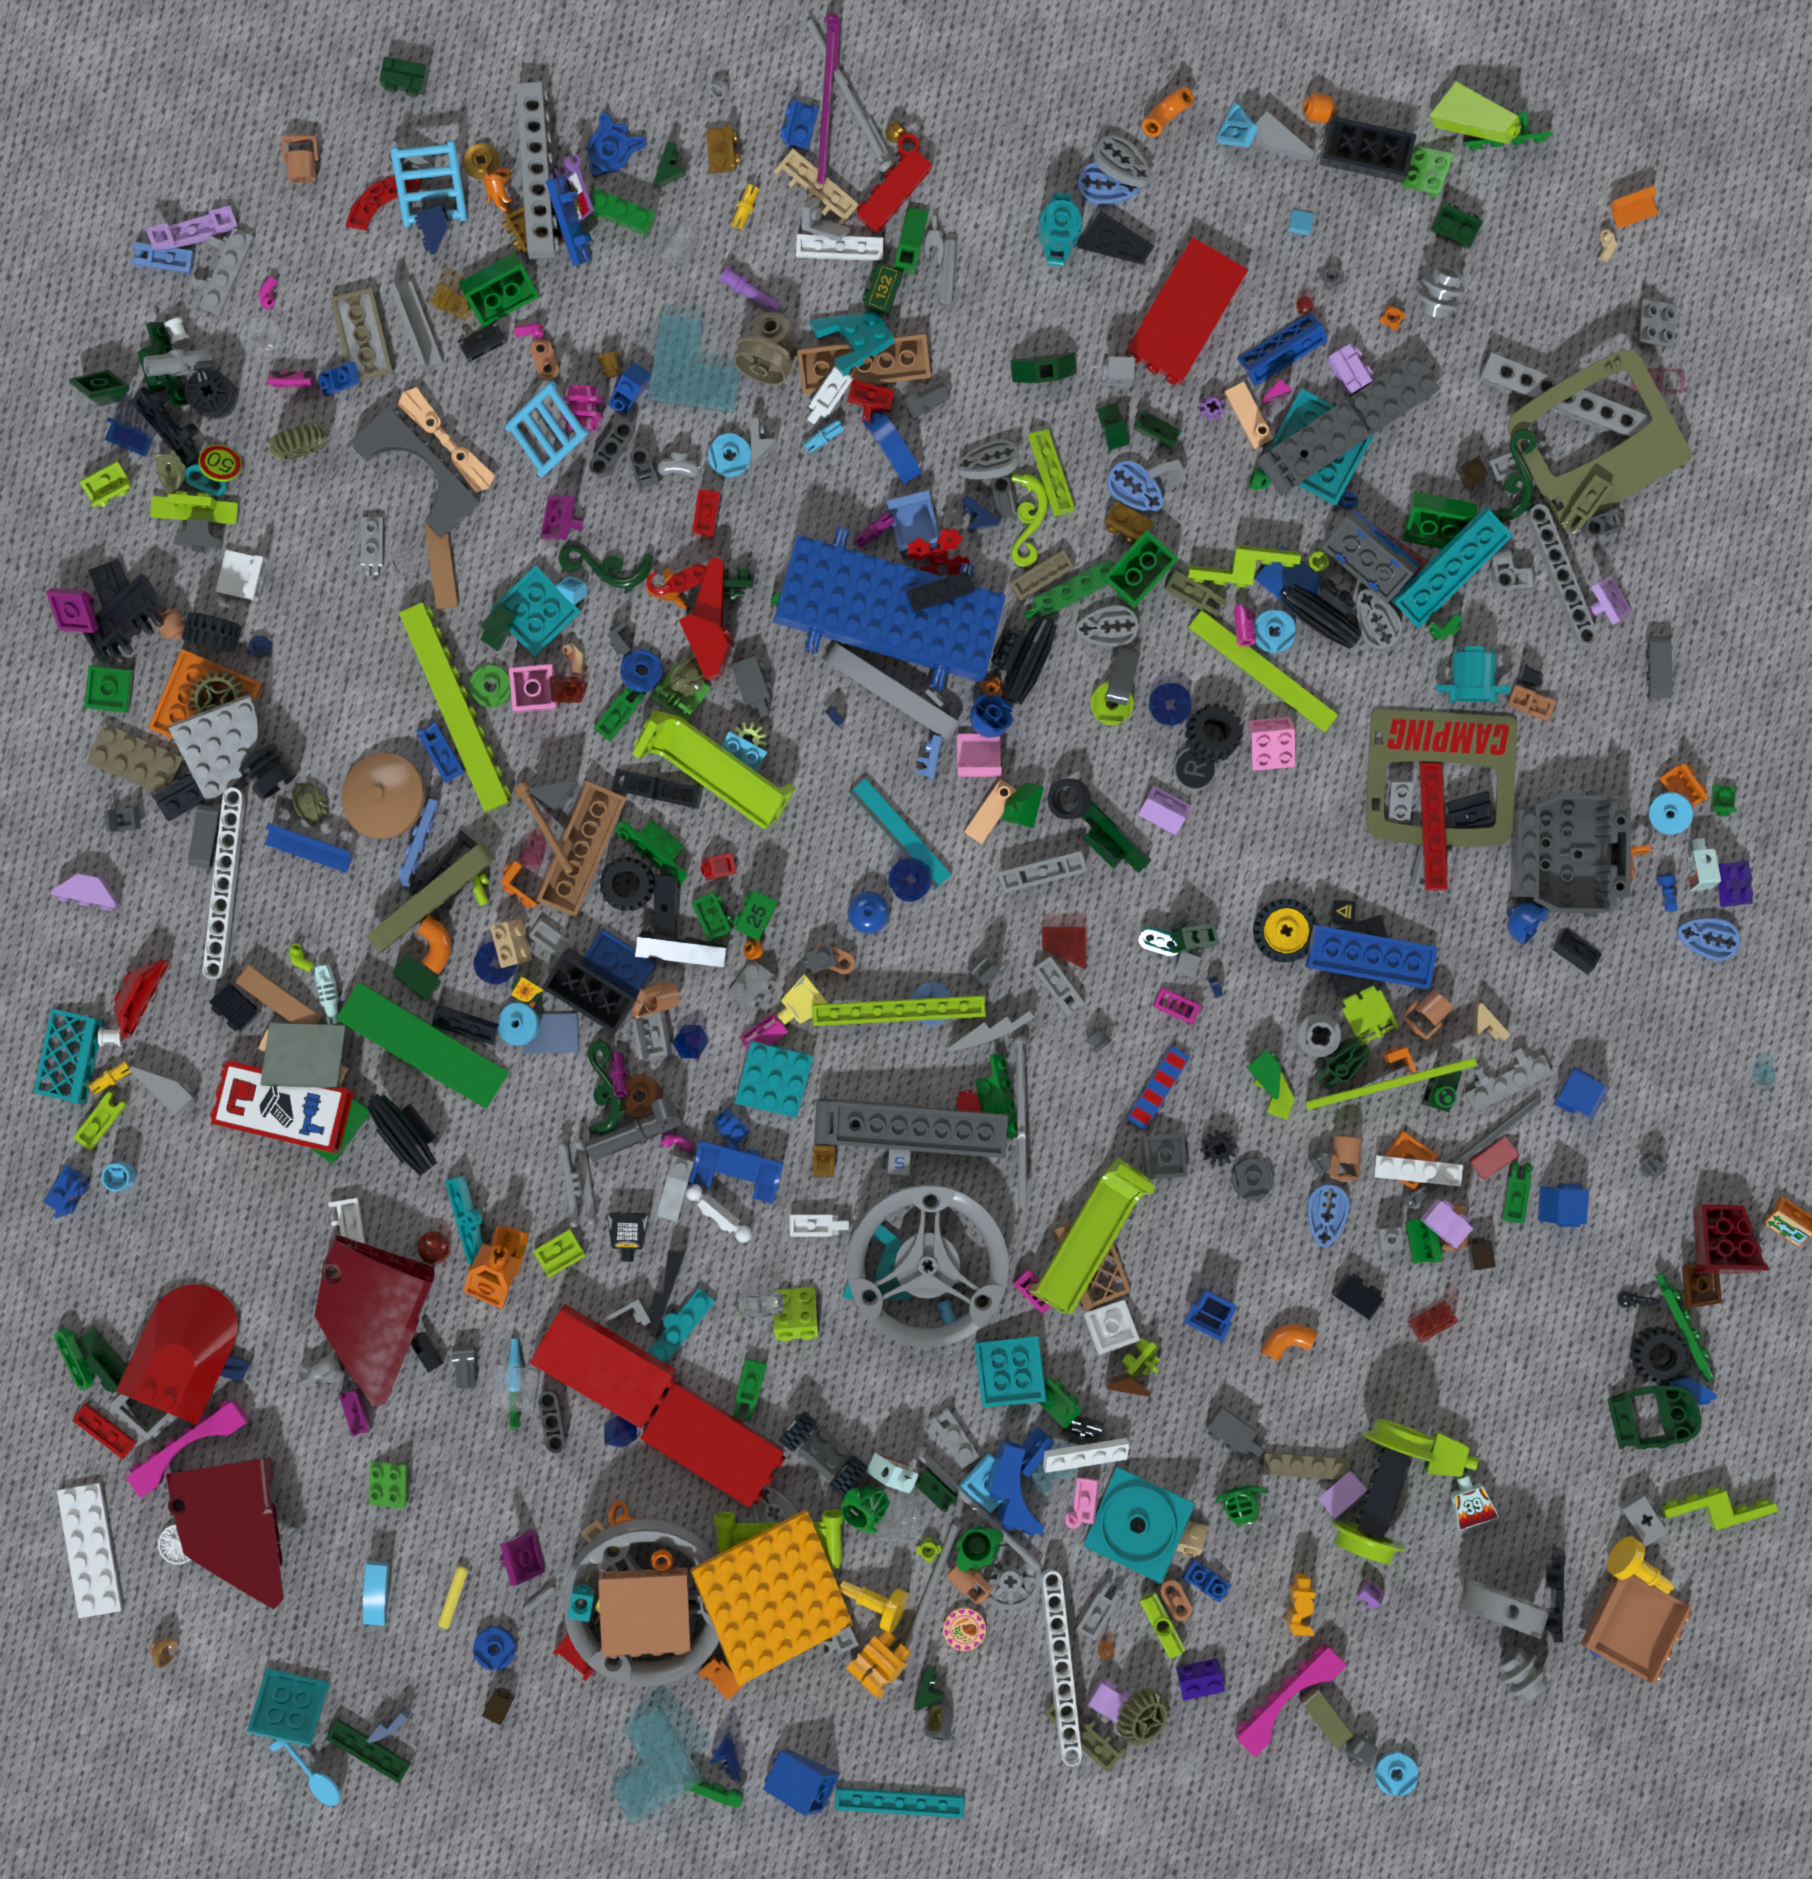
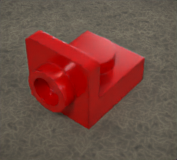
M732 853L701 860L700 869L706 881L737 874Z

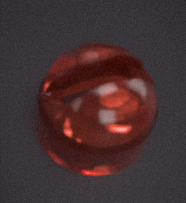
M1301 296L1296 302L1298 314L1307 313L1315 308L1313 301L1308 296Z

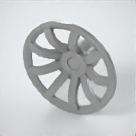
M1010 1545L1000 1546L997 1556L1002 1569L999 1570L992 1565L984 1567L997 1575V1578L986 1581L990 1585H999V1588L987 1601L1000 1609H1019L1029 1604L1038 1594L1041 1587V1568L1036 1571L1037 1578L1023 1577L1022 1574L1031 1566L1026 1563L1019 1569L1016 1568L1019 1557L1016 1551L1014 1552L1011 1566H1007L1002 1552L1015 1550ZM983 1567L979 1569L982 1574L984 1571ZM1022 1583H1036L1031 1595L1021 1586ZM1004 1591L1008 1592V1604L996 1601ZM1019 1591L1026 1599L1014 1604L1013 1592Z

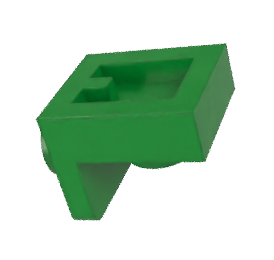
M1713 785L1710 811L1717 812L1716 816L1730 817V813L1737 812V808H1734L1736 787Z

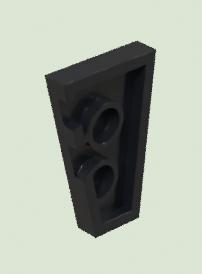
M1101 210L1077 246V248L1140 265L1144 264L1155 247Z

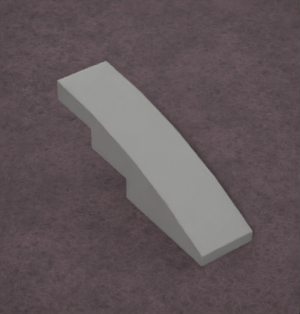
M1028 1010L1013 1022L1007 1016L990 1028H988L985 1022H982L949 1046L951 1051L995 1040L1016 1030L1035 1017Z

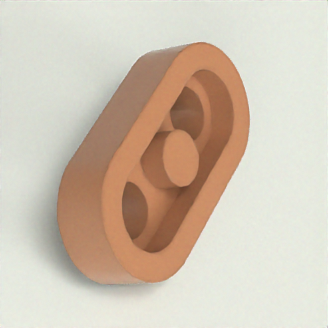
M538 338L532 342L530 347L537 372L541 379L553 381L558 377L560 370L552 345L548 340ZM542 345L545 347V350L543 352L537 351V348ZM551 366V372H544L545 367Z
M821 944V945L817 946L816 949L821 948V947L826 946V945H829V944ZM830 945L837 965L829 967V969L840 974L852 972L855 967L853 956ZM843 959H846L849 962V965L846 968H843L840 965V962Z
M1172 1578L1164 1580L1160 1585V1593L1172 1617L1178 1621L1187 1620L1191 1616L1192 1607L1180 1583ZM1173 1586L1175 1590L1172 1593H1168L1167 1588ZM1183 1605L1184 1611L1178 1612L1176 1610L1177 1606Z

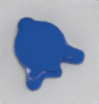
M601 113L599 115V128L588 143L589 170L595 177L621 170L628 163L630 156L634 152L646 147L644 137H626L628 132L627 126L625 124L613 123L608 113Z

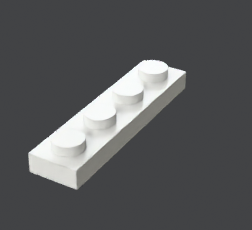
M797 234L796 258L883 261V238L844 236L841 240H831L823 235Z
M1375 1156L1373 1177L1461 1187L1463 1165Z
M1127 1438L1048 1450L1044 1453L1043 1468L1045 1473L1127 1460L1129 1442Z

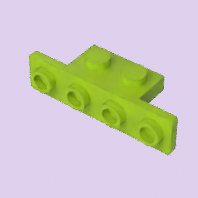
M175 491V494H168V497L152 496L150 516L152 518L187 521V519L209 520L212 523L237 524L239 505L235 502L216 501L207 493H197V496L188 495V492Z

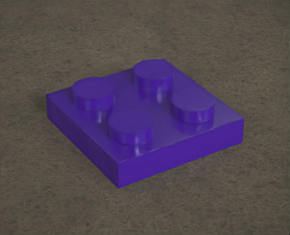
M1749 861L1718 864L1721 882L1718 883L1720 907L1753 904Z

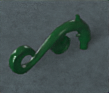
M1528 429L1518 430L1510 438L1511 454L1520 473L1509 474L1504 481V488L1510 494H1517L1521 491V488L1517 487L1516 484L1522 482L1523 493L1518 503L1513 507L1511 503L1506 509L1501 508L1500 511L1491 510L1500 521L1514 520L1529 508L1535 506V503H1530L1533 495L1532 478L1516 449L1519 439L1527 440V447L1521 450L1523 454H1529L1535 449L1537 438Z
M568 545L561 550L558 558L561 567L566 571L572 572L579 569L583 563L582 560H579L577 563H571L568 559L569 555L572 552L579 553L601 580L613 587L625 588L624 594H627L648 577L652 569L650 565L653 556L645 553L639 567L632 570L634 574L626 578L615 577L609 573L611 567L614 568L615 574L620 573L623 569L622 560L616 556L606 557L600 567L583 548L576 545Z
M599 1040L593 1042L587 1051L590 1064L604 1083L594 1089L593 1097L595 1103L600 1106L607 1105L610 1101L612 1106L608 1117L605 1115L603 1121L598 1122L597 1125L589 1126V1133H599L602 1135L616 1127L626 1110H622L621 1097H616L613 1094L612 1079L595 1060V1053L598 1050L603 1054L602 1060L599 1062L601 1065L608 1063L612 1055L610 1045L605 1041ZM607 1092L611 1098L606 1097Z

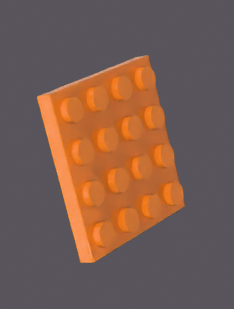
M181 649L148 729L174 739L168 729L169 725L191 717L197 711H192L189 708L195 704V702L188 701V698L195 696V694L189 691L190 689L197 690L198 687L194 686L193 683L196 681L201 684L202 681L199 678L201 675L208 679L207 672L209 671L213 673L214 677L216 670L221 671L222 676L224 672H229V679L233 675L236 676V683H243L239 690H247V693L242 695V697L250 694L254 703L263 683ZM223 682L212 684L218 692L230 688L229 685ZM206 690L203 694L202 699L203 706H205L204 703H206L208 700V693L206 692ZM234 693L232 694L233 696L229 699L228 702L234 700ZM216 695L217 701L215 703L221 705L220 699L222 697Z

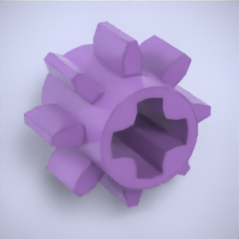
M1217 394L1211 399L1206 395L1204 397L1206 403H1199L1198 405L1200 408H1203L1200 416H1207V422L1213 417L1218 421L1220 419L1218 413H1225V409L1221 408L1224 400H1217ZM1211 403L1215 404L1214 408L1217 409L1213 413L1209 412L1210 408L1207 407Z

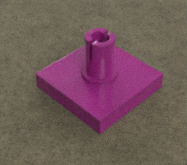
M568 495L547 497L540 533L541 539L567 540L569 528L582 529L583 518L572 515L575 497Z
M50 588L46 591L58 630L94 633L98 630L90 605L93 603V597L85 590Z
M535 1530L527 1531L500 1544L502 1550L500 1561H504L500 1564L502 1567H506L511 1586H517L545 1572Z

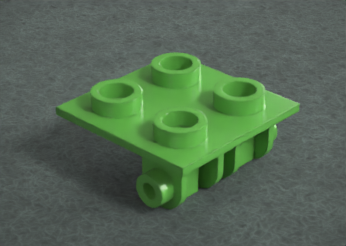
M1414 146L1408 176L1400 186L1429 193L1428 196L1436 198L1437 195L1441 194L1454 153Z
M676 663L662 683L656 687L651 698L674 715L688 721L711 687L703 682L699 691L692 696H688L686 699H682V694L672 691L667 687L670 684L674 669L679 665Z
M370 1461L369 1505L406 1509V1503L408 1502L407 1490L409 1489V1486H406V1483H409V1480H406L409 1470L406 1462L391 1464Z

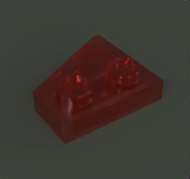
M1042 927V949L1081 968H1086L1085 927Z

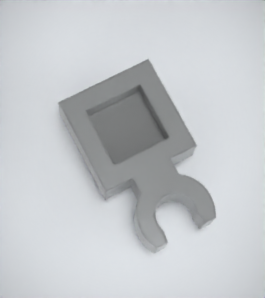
M851 1626L840 1630V1633L832 1636L831 1640L827 1639L818 1644L819 1647L823 1645L829 1647V1650L823 1653V1657H829L835 1649H837L840 1655L859 1646Z

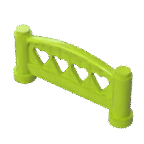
M829 1509L822 1512V1521H812L830 1568H839L842 1563L841 1524L844 1522V1518L841 1515V1510ZM719 1512L715 1514L714 1526L717 1528L718 1554L780 1522L735 1523L734 1513Z

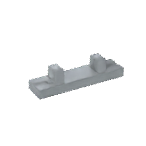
M1078 851L998 872L1004 894L1087 872L1083 853Z

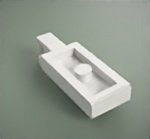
M834 366L809 404L812 410L807 416V420L815 424L821 415L826 417L827 414H830L853 377L849 374L843 377L838 368Z
M790 1214V1237H827L839 1235V1230L850 1229V1220H838V1215Z

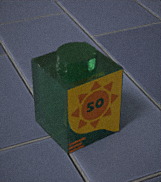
M522 976L520 979L516 978L510 988L513 990L511 993L513 997L531 1008L536 1007L545 990L541 989L540 985L525 976Z

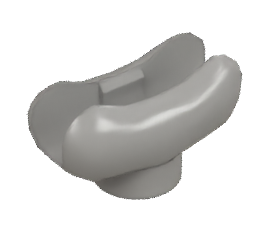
M671 451V458H663L658 464V472L661 475L681 473L694 478L699 474L700 470L699 464L694 460H689L688 452Z

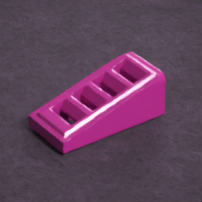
M1161 987L1153 1007L1191 1025H1194L1203 1006ZM1166 994H1168L1170 997L1166 1006L1163 1007L1161 1004ZM1174 998H1176L1178 1000L1172 1011L1169 1008ZM1182 1002H1185L1186 1004L1182 1013H1177ZM1190 1005H1192L1194 1008L1190 1017H1185Z
M1027 1268L1013 1284L1043 1314L1051 1306L1047 1303L1040 1306L1039 1303L1042 1300L1039 1298L1035 1300L1033 1298L1034 1295L1027 1292L1031 1284L1039 1283L1040 1281ZM1031 1277L1033 1280L1023 1288L1021 1285Z

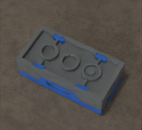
M1355 509L1321 547L1386 603L1393 598L1420 566L1418 562Z

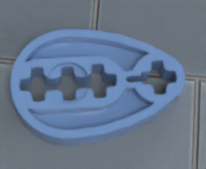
M1096 162L1087 165L1080 173L1078 179L1080 195L1085 201L1094 205H1111L1124 202L1136 196L1140 191V187L1133 188L1132 192H1129V189L1124 186L1127 184L1107 175L1097 166ZM1086 177H1089L1091 182H1096L1097 178H1100L1102 183H1107V180L1111 179L1115 186H1112L1111 190H1108L1105 185H1102L1100 189H1096L1094 184H1090V187L1086 188L1082 181H1085Z
M1124 461L1112 468L1107 479V487L1114 499L1139 511L1157 512L1161 509L1164 500L1160 488L1153 478L1150 479L1148 471L1140 464ZM1122 470L1125 479L1131 477L1133 485H1141L1140 490L1142 493L1136 492L1133 494L1131 486L1124 487L1122 479L1115 480L1116 475L1114 472L1119 473ZM1150 497L1153 499L1154 497H1157V503L1159 504V506L1157 507L1154 505L1153 507H1150V501L1148 500V498Z
M1691 920L1680 924L1676 930L1678 939L1687 948L1710 960L1723 961L1729 959L1737 952L1740 945L1738 930L1733 924L1725 920ZM1688 926L1689 931H1691L1694 934H1697V936H1687L1686 939L1685 934L1682 933V929H1687ZM1710 932L1711 937H1718V934H1720V938L1723 940H1728L1731 937L1734 945L1729 946L1727 949V945L1719 943L1718 946H1716L1715 941H1708L1706 943L1703 935Z
M1324 1184L1315 1188L1307 1202V1218L1310 1232L1315 1242L1321 1247L1330 1246L1339 1236L1347 1220L1350 1206L1346 1193L1341 1188L1331 1184ZM1329 1188H1332V1192L1336 1193V1195L1331 1197V1203L1334 1204V1207L1329 1209V1213L1333 1217L1329 1218L1328 1222H1325V1218L1321 1217V1214L1326 1213V1207L1323 1206V1202L1326 1203L1328 1197L1324 1196V1193L1328 1192ZM1323 1231H1326V1234L1330 1236L1329 1240H1325V1243H1322V1240L1318 1238L1319 1235L1323 1234Z

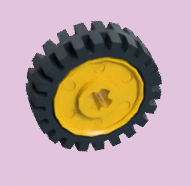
M1278 899L1265 905L1257 914L1253 924L1254 941L1258 949L1271 960L1282 963L1294 962L1308 954L1313 924H1318L1314 914L1303 903L1293 899ZM1283 925L1290 927L1291 932H1288L1289 936L1281 934L1280 930L1283 929Z

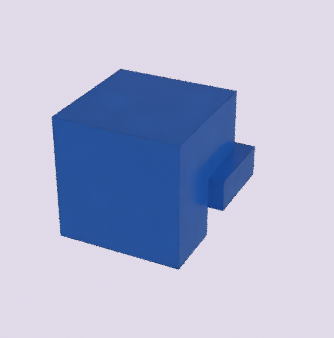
M1574 1066L1554 1105L1573 1115L1578 1112L1593 1120L1609 1089L1605 1085L1593 1080V1075Z
M1559 1183V1187L1540 1186L1538 1221L1554 1223L1560 1227L1587 1225L1589 1190L1582 1189L1583 1184Z
M1203 1287L1196 1302L1192 1303L1183 1322L1223 1342L1232 1325L1230 1320L1237 1306L1233 1302Z

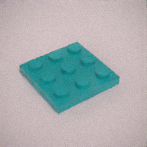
M536 565L489 610L492 612L498 603H502L518 614L510 632L535 658L582 613L556 588V585Z
M750 1040L734 1103L797 1118L814 1056Z
M1039 1336L974 1343L982 1408L1047 1401Z
M266 1668L247 1733L311 1747L330 1682Z

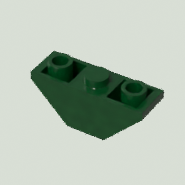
M1075 352L1010 360L1012 382L1044 383L1059 381L1077 374Z

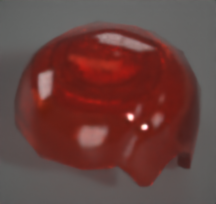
M429 1231L424 1233L418 1240V1254L428 1264L439 1265L444 1263L451 1253L450 1242L441 1232Z

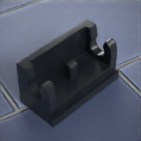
M496 321L457 341L469 363L507 343Z

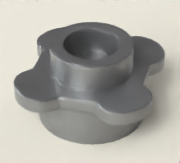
M1335 264L1319 272V278L1324 281V287L1327 290H1332L1333 286L1344 282V276L1341 275L1338 266Z

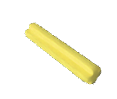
M464 1566L456 1568L438 1622V1626L443 1629L450 1627L468 1573V1568Z

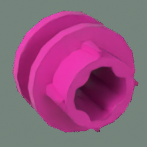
M589 385L569 386L566 389V397H562V399L583 428H587L589 433L596 432L598 430V422L603 420V414L596 412V407L603 405V399L598 397V388ZM561 413V420L566 421V430L576 433Z

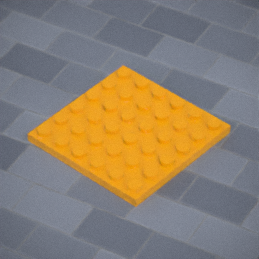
M807 1510L793 1515L690 1569L735 1681L739 1686L840 1633V1630L853 1626Z

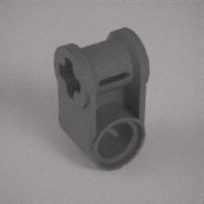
M642 447L634 448L630 453V460L638 490L641 491L642 488L654 484L656 486L660 485L648 451ZM642 452L646 454V460L643 463L635 462L634 458L637 453Z
M1620 509L1610 510L1590 518L1581 528L1582 535L1585 538L1592 539L1626 529L1620 520ZM1589 523L1595 524L1597 528L1596 533L1589 530Z

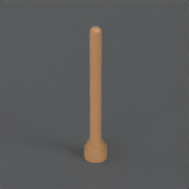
M526 781L517 785L514 788L515 794L522 801L526 802L564 871L571 873L573 871L572 865L534 801L533 794L529 792V788H532L530 783Z

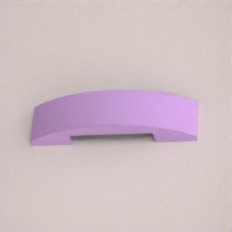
M229 205L211 210L209 215L170 226L164 223L146 228V232L153 250L183 247L208 240L210 236L216 237L237 227V223Z

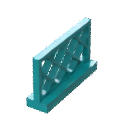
M51 1008L34 1093L70 1101L75 1104H87L90 1091L88 1083L92 1081L99 1048L98 1030L100 1027H103L104 1019ZM56 1014L63 1015L67 1024L59 1029L55 1024ZM79 1019L86 1021L84 1030L78 1033L73 1025ZM70 1027L75 1036L66 1042L61 1032ZM57 1035L62 1045L54 1050L50 1042L51 1038ZM78 1040L81 1045L80 1051L74 1054L69 1044ZM65 1048L70 1058L62 1063L57 1053ZM53 1056L58 1066L50 1071L46 1066V1061ZM73 1061L76 1065V1070L72 1075H69L64 1066ZM61 1069L66 1079L57 1083L52 1074ZM48 1077L54 1087L48 1091L41 1090L42 1081ZM67 1082L72 1087L70 1096L64 1095L60 1088Z

